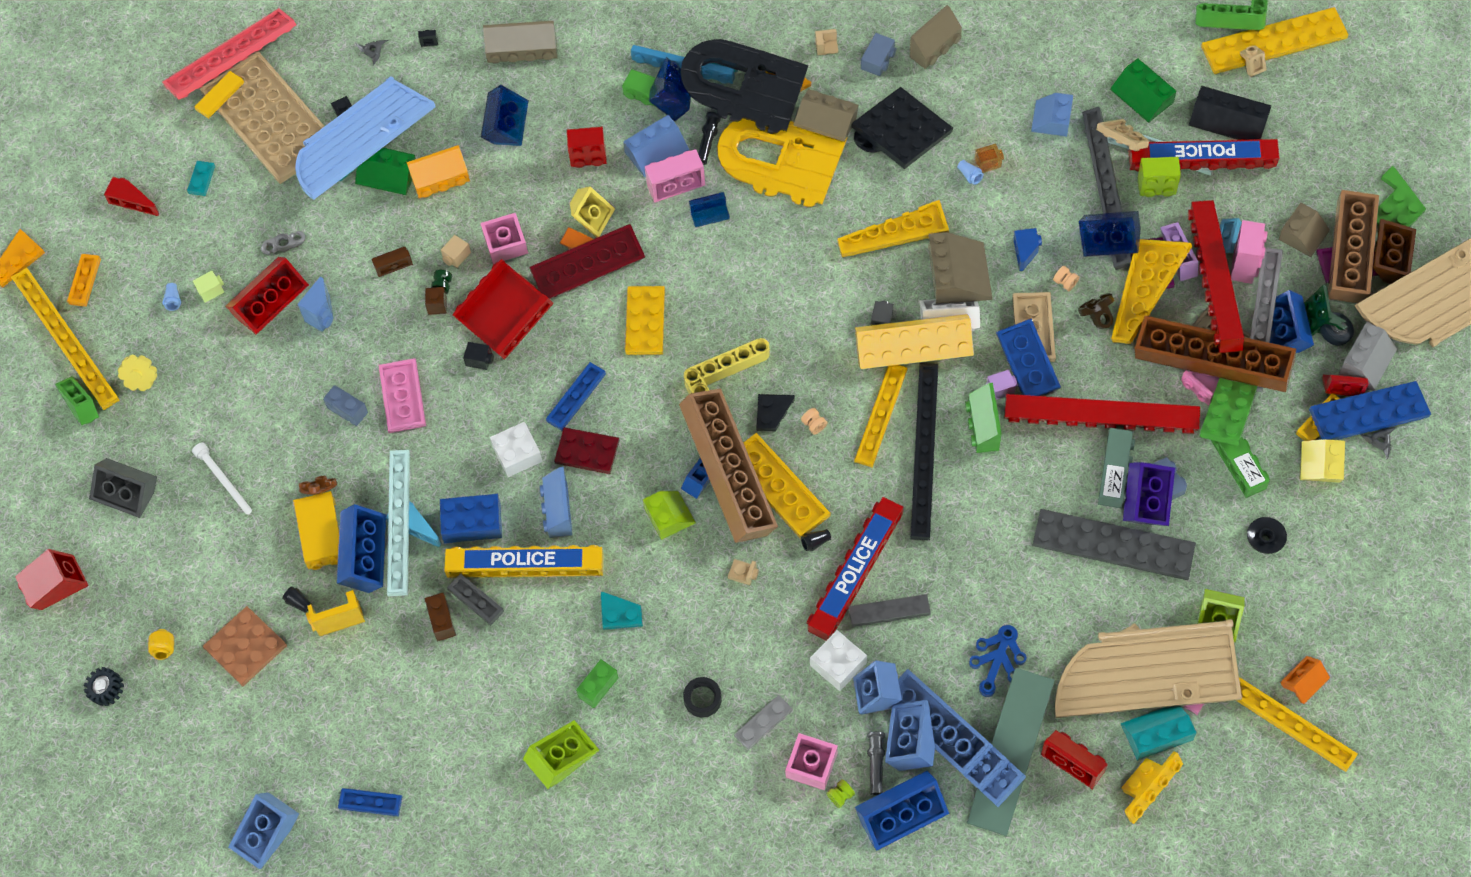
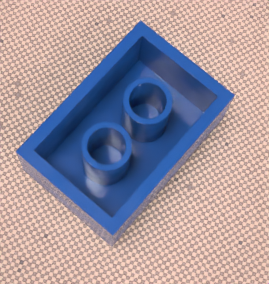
M498 494L440 499L441 536L444 543L502 538L501 502Z

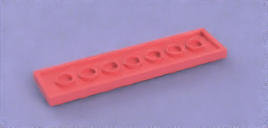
M278 8L162 81V83L178 100L185 98L189 93L201 88L211 79L217 78L222 72L247 59L252 53L261 50L263 46L275 41L282 34L291 31L296 26V23L290 16Z

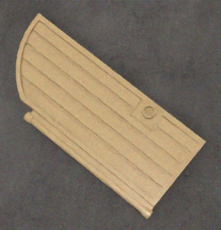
M1471 238L1354 306L1366 321L1384 329L1391 339L1407 344H1420L1430 339L1429 344L1432 347L1437 346L1443 340L1471 325Z
M1233 620L1098 633L1101 643L1085 645L1066 666L1057 688L1055 718L1242 700L1232 633Z

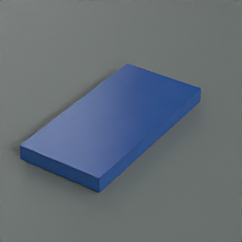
M1032 318L996 332L1022 395L1043 396L1061 388Z

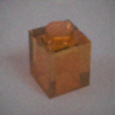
M996 143L975 150V161L978 168L982 170V173L1002 166L1004 155L1002 150L998 149Z

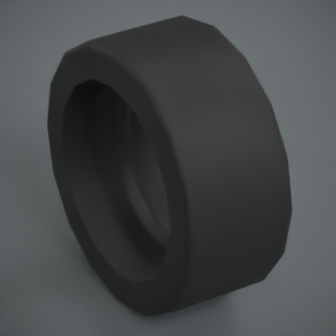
M697 677L685 686L683 692L684 705L689 713L693 716L704 718L718 711L722 702L721 689L714 680L707 677ZM698 687L710 688L714 693L713 703L705 708L693 705L691 694L694 689Z

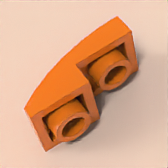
M568 227L559 244L572 249L593 239Z

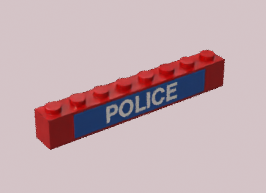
M1278 139L1149 142L1148 148H1143L1139 151L1128 150L1130 170L1139 172L1141 158L1179 157L1180 170L1190 169L1193 171L1201 168H1208L1209 170L1227 168L1234 170L1236 168L1254 169L1264 167L1265 169H1271L1277 166L1280 159Z
M882 497L880 502L875 503L871 518L867 517L863 524L864 530L861 534L858 533L854 539L855 545L852 550L848 549L844 557L845 562L843 566H838L835 572L836 578L833 582L830 581L825 590L827 593L824 598L821 597L818 600L815 614H810L806 623L808 624V632L827 641L837 630L849 606L852 604L903 515V506L885 497Z

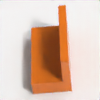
M1306 656L1280 683L1283 688L1295 692L1300 703L1305 704L1330 679V676L1321 660Z

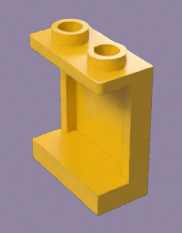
M353 590L346 592L348 603L316 613L312 605H307L309 610L306 613L308 623L311 624L313 632L317 631L319 637L365 622L360 603Z

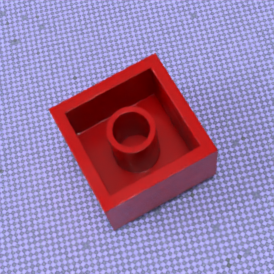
M603 126L567 129V146L571 167L582 168L589 165L601 166L602 164H607Z

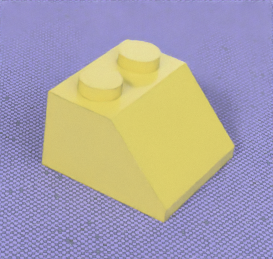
M1302 441L1300 480L1338 483L1344 480L1345 441Z

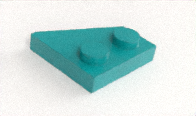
M601 592L603 630L643 626L641 605L606 592Z

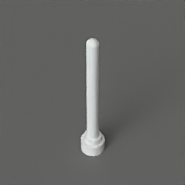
M203 442L197 444L192 449L195 457L204 460L245 514H250L252 512L251 507L209 456L210 452L206 444Z

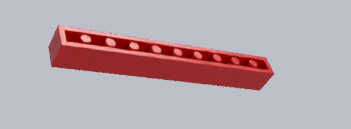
M1214 200L1191 202V209L1188 210V220L1192 221L1190 224L1191 234L1195 235L1193 236V244L1198 249L1196 250V258L1200 261L1199 273L1200 275L1203 274L1202 287L1206 288L1205 301L1209 302L1208 316H1212L1211 330L1215 331L1214 344L1218 345L1219 353L1243 351L1244 335Z
M1006 394L1004 419H1008L1009 423H1020V420H1027L1028 424H1039V421H1046L1047 425L1054 426L1061 422L1066 423V426L1077 427L1078 424H1085L1087 428H1097V425H1105V429H1116V426H1124V430H1136V427L1143 428V431L1154 432L1156 428L1163 429L1165 433H1174L1175 430H1182L1183 434H1194V431L1199 430L1200 406Z

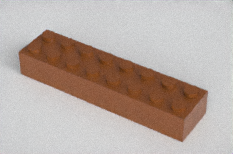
M1144 316L1135 345V359L1281 392L1287 391L1296 359L1295 348L1244 337L1243 351L1219 353L1218 345L1214 344L1215 331Z

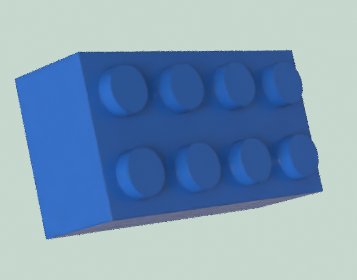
M355 504L341 511L337 584L366 593H371L383 587L386 514Z

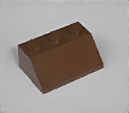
M1380 219L1373 268L1383 282L1392 284L1411 273L1417 229Z

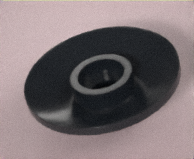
M1261 517L1249 525L1247 539L1256 551L1264 554H1273L1280 551L1286 544L1287 532L1278 520L1271 517ZM1268 536L1269 540H1264L1262 537Z

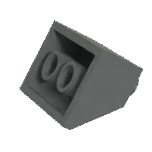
M106 458L94 465L89 499L140 518L155 492L157 476Z

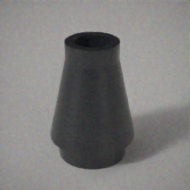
M828 529L805 533L801 537L802 546L806 551H814L831 540V534Z
M292 586L287 589L282 597L285 600V604L304 613L309 611L307 605H313L298 588Z

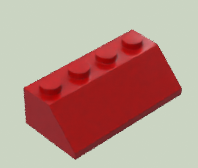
M277 257L225 307L238 321L257 335L309 284L287 258Z

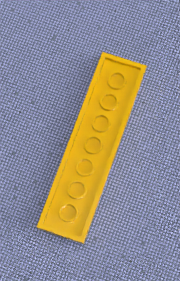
M1333 7L1269 24L1261 30H1247L1202 42L1201 47L1213 73L1217 74L1246 66V60L1240 56V51L1245 50L1249 46L1255 45L1265 53V60L1347 39L1349 34L1336 8Z

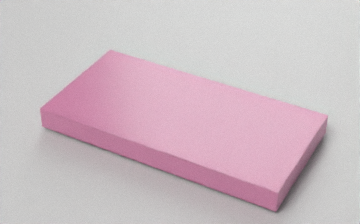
M416 358L378 365L388 432L394 433L425 427L426 420Z

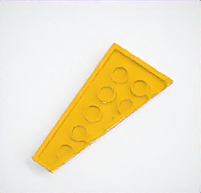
M1146 239L1136 240L1111 337L1113 342L1125 344L1133 342L1141 329L1144 316L1150 315L1191 250V243Z

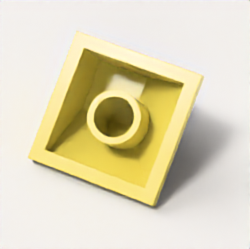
M590 186L578 189L570 202L571 215L595 237H600L615 208Z

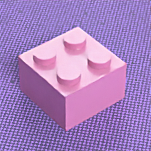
M516 213L480 223L493 264L501 259L506 261L528 254Z
M798 733L785 770L786 778L825 791L838 754V745Z

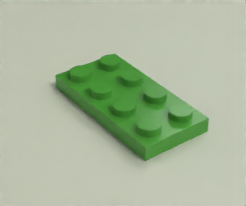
M1219 378L1200 432V437L1239 446L1257 393V386Z

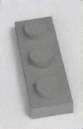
M778 695L737 731L734 737L749 751L788 716L793 709Z

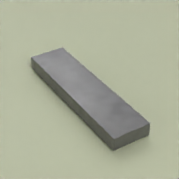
M927 594L849 606L852 627L931 615Z

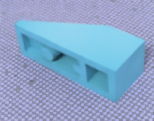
M409 501V534L440 547L441 542L437 534L418 512L414 504Z

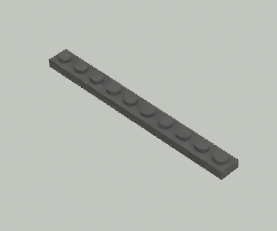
M1096 107L1083 111L1082 114L1113 266L1115 270L1130 266L1132 254L1108 140L1103 133L1096 130L1097 124L1104 122L1101 108Z

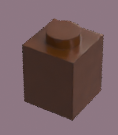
M444 287L425 288V306L428 315L447 314V296Z

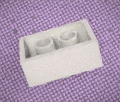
M935 299L919 300L921 320L968 314L971 319V330L975 331L977 328H980V309L977 301L936 304Z

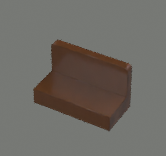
M405 246L371 259L378 277L413 265L409 251Z

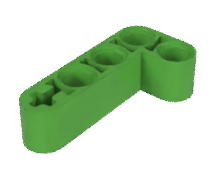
M1252 0L1251 6L1201 3L1196 6L1195 24L1200 27L1261 30L1266 25L1268 0Z

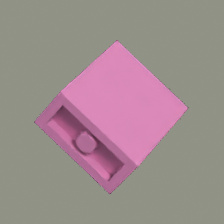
M1186 370L1181 381L1185 388L1191 389L1201 402H1205L1209 406L1219 377L1193 371L1188 372Z

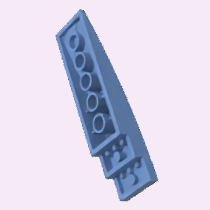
M907 669L898 679L902 700L897 704L921 700L928 701L935 750L999 807L1026 776Z

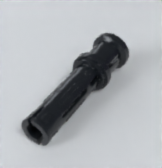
M715 112L706 113L707 120L702 128L703 138L698 155L703 165L707 164L712 141L718 133L717 126L722 118Z

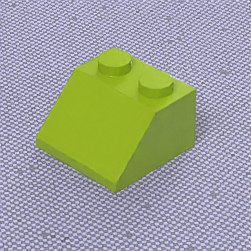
M659 491L642 499L644 510L661 540L696 523L679 491Z
M1205 589L1197 624L1232 619L1233 640L1236 643L1245 607V597Z

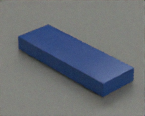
M342 788L338 809L399 817L403 797L396 794Z

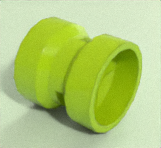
M841 779L834 789H830L826 794L836 807L841 808L847 799H851L855 795V792L845 780Z

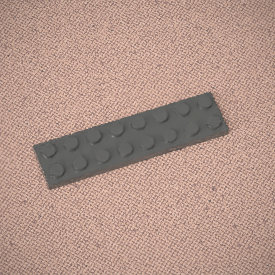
M1040 509L1032 546L1189 580L1196 542Z

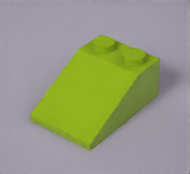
M573 720L530 745L523 760L545 787L549 789L564 780L599 752V749L577 722Z

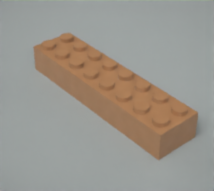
M721 388L688 394L679 406L735 543L768 536L778 525Z

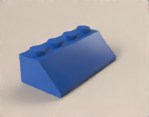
M928 771L855 806L859 820L876 851L949 814L937 780Z

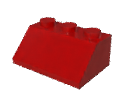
M1055 730L1043 744L1041 756L1092 790L1107 769L1108 764L1104 758L1099 755H1093L1086 746L1081 743H1075L1064 732Z

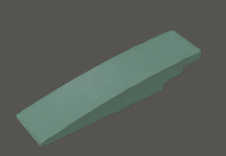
M1015 668L992 745L1026 776L1055 680ZM1024 780L999 807L977 789L967 824L1007 836Z

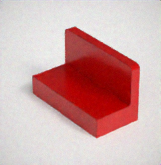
M1327 374L1322 376L1325 393L1355 396L1365 393L1369 385L1368 378Z

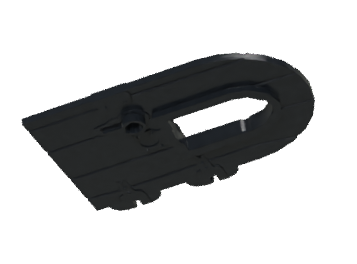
M712 39L699 43L686 54L681 66V81L690 97L704 106L717 110L718 115L723 119H727L728 115H731L729 120L733 122H739L742 118L754 121L755 126L761 131H765L766 127H769L768 133L776 134L780 130L787 132L809 65L736 42ZM709 63H715L745 72L740 90L711 83L701 75V67Z

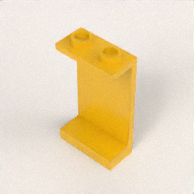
M329 491L293 500L304 562L307 568L318 570L325 565H338L339 527L335 511L336 503L332 492Z

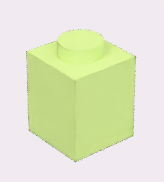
M213 271L193 280L204 303L224 293L222 288L224 283L219 275L215 276Z

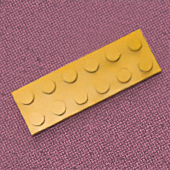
M757 433L743 442L769 505L800 539L805 533L811 532L831 516V513Z

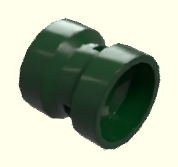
M436 270L431 288L444 287L446 294H448L452 274L446 270Z

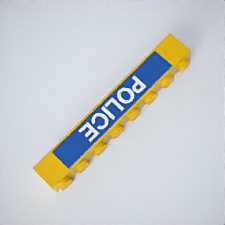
M552 545L547 548H540L539 546H530L529 548H521L519 546H511L510 548H501L499 546L481 548L474 546L468 549L452 547L445 551L444 571L447 578H457L460 574L465 578L603 576L604 553L602 547L597 545H589L588 547H579L577 545L559 547Z

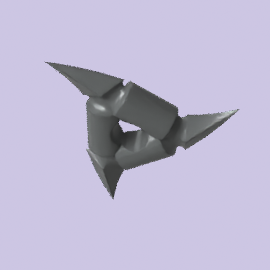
M389 40L373 41L365 44V46L355 44L361 52L372 58L374 66L380 57L381 45Z
M1396 428L1382 429L1371 435V437L1360 434L1369 444L1384 450L1386 459H1388L1391 451L1389 434ZM1378 438H1383L1384 443L1378 441Z

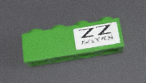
M1241 437L1239 446L1211 440L1245 498L1267 489L1270 480L1269 476L1260 467L1259 459L1256 455L1252 454L1246 439Z

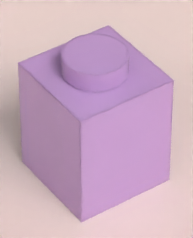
M1009 370L987 376L986 384L993 382L996 400L1005 397L1006 394H1015L1017 381L1014 375L1011 376Z

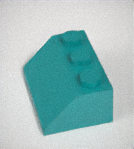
M1180 706L1161 708L1121 723V727L1137 761L1193 741L1197 733L1189 715Z

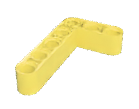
M759 338L686 369L684 372V384L688 393L708 391L707 385L767 360L770 355L769 342L766 339ZM729 363V364H731V365H729V366H724L723 364Z

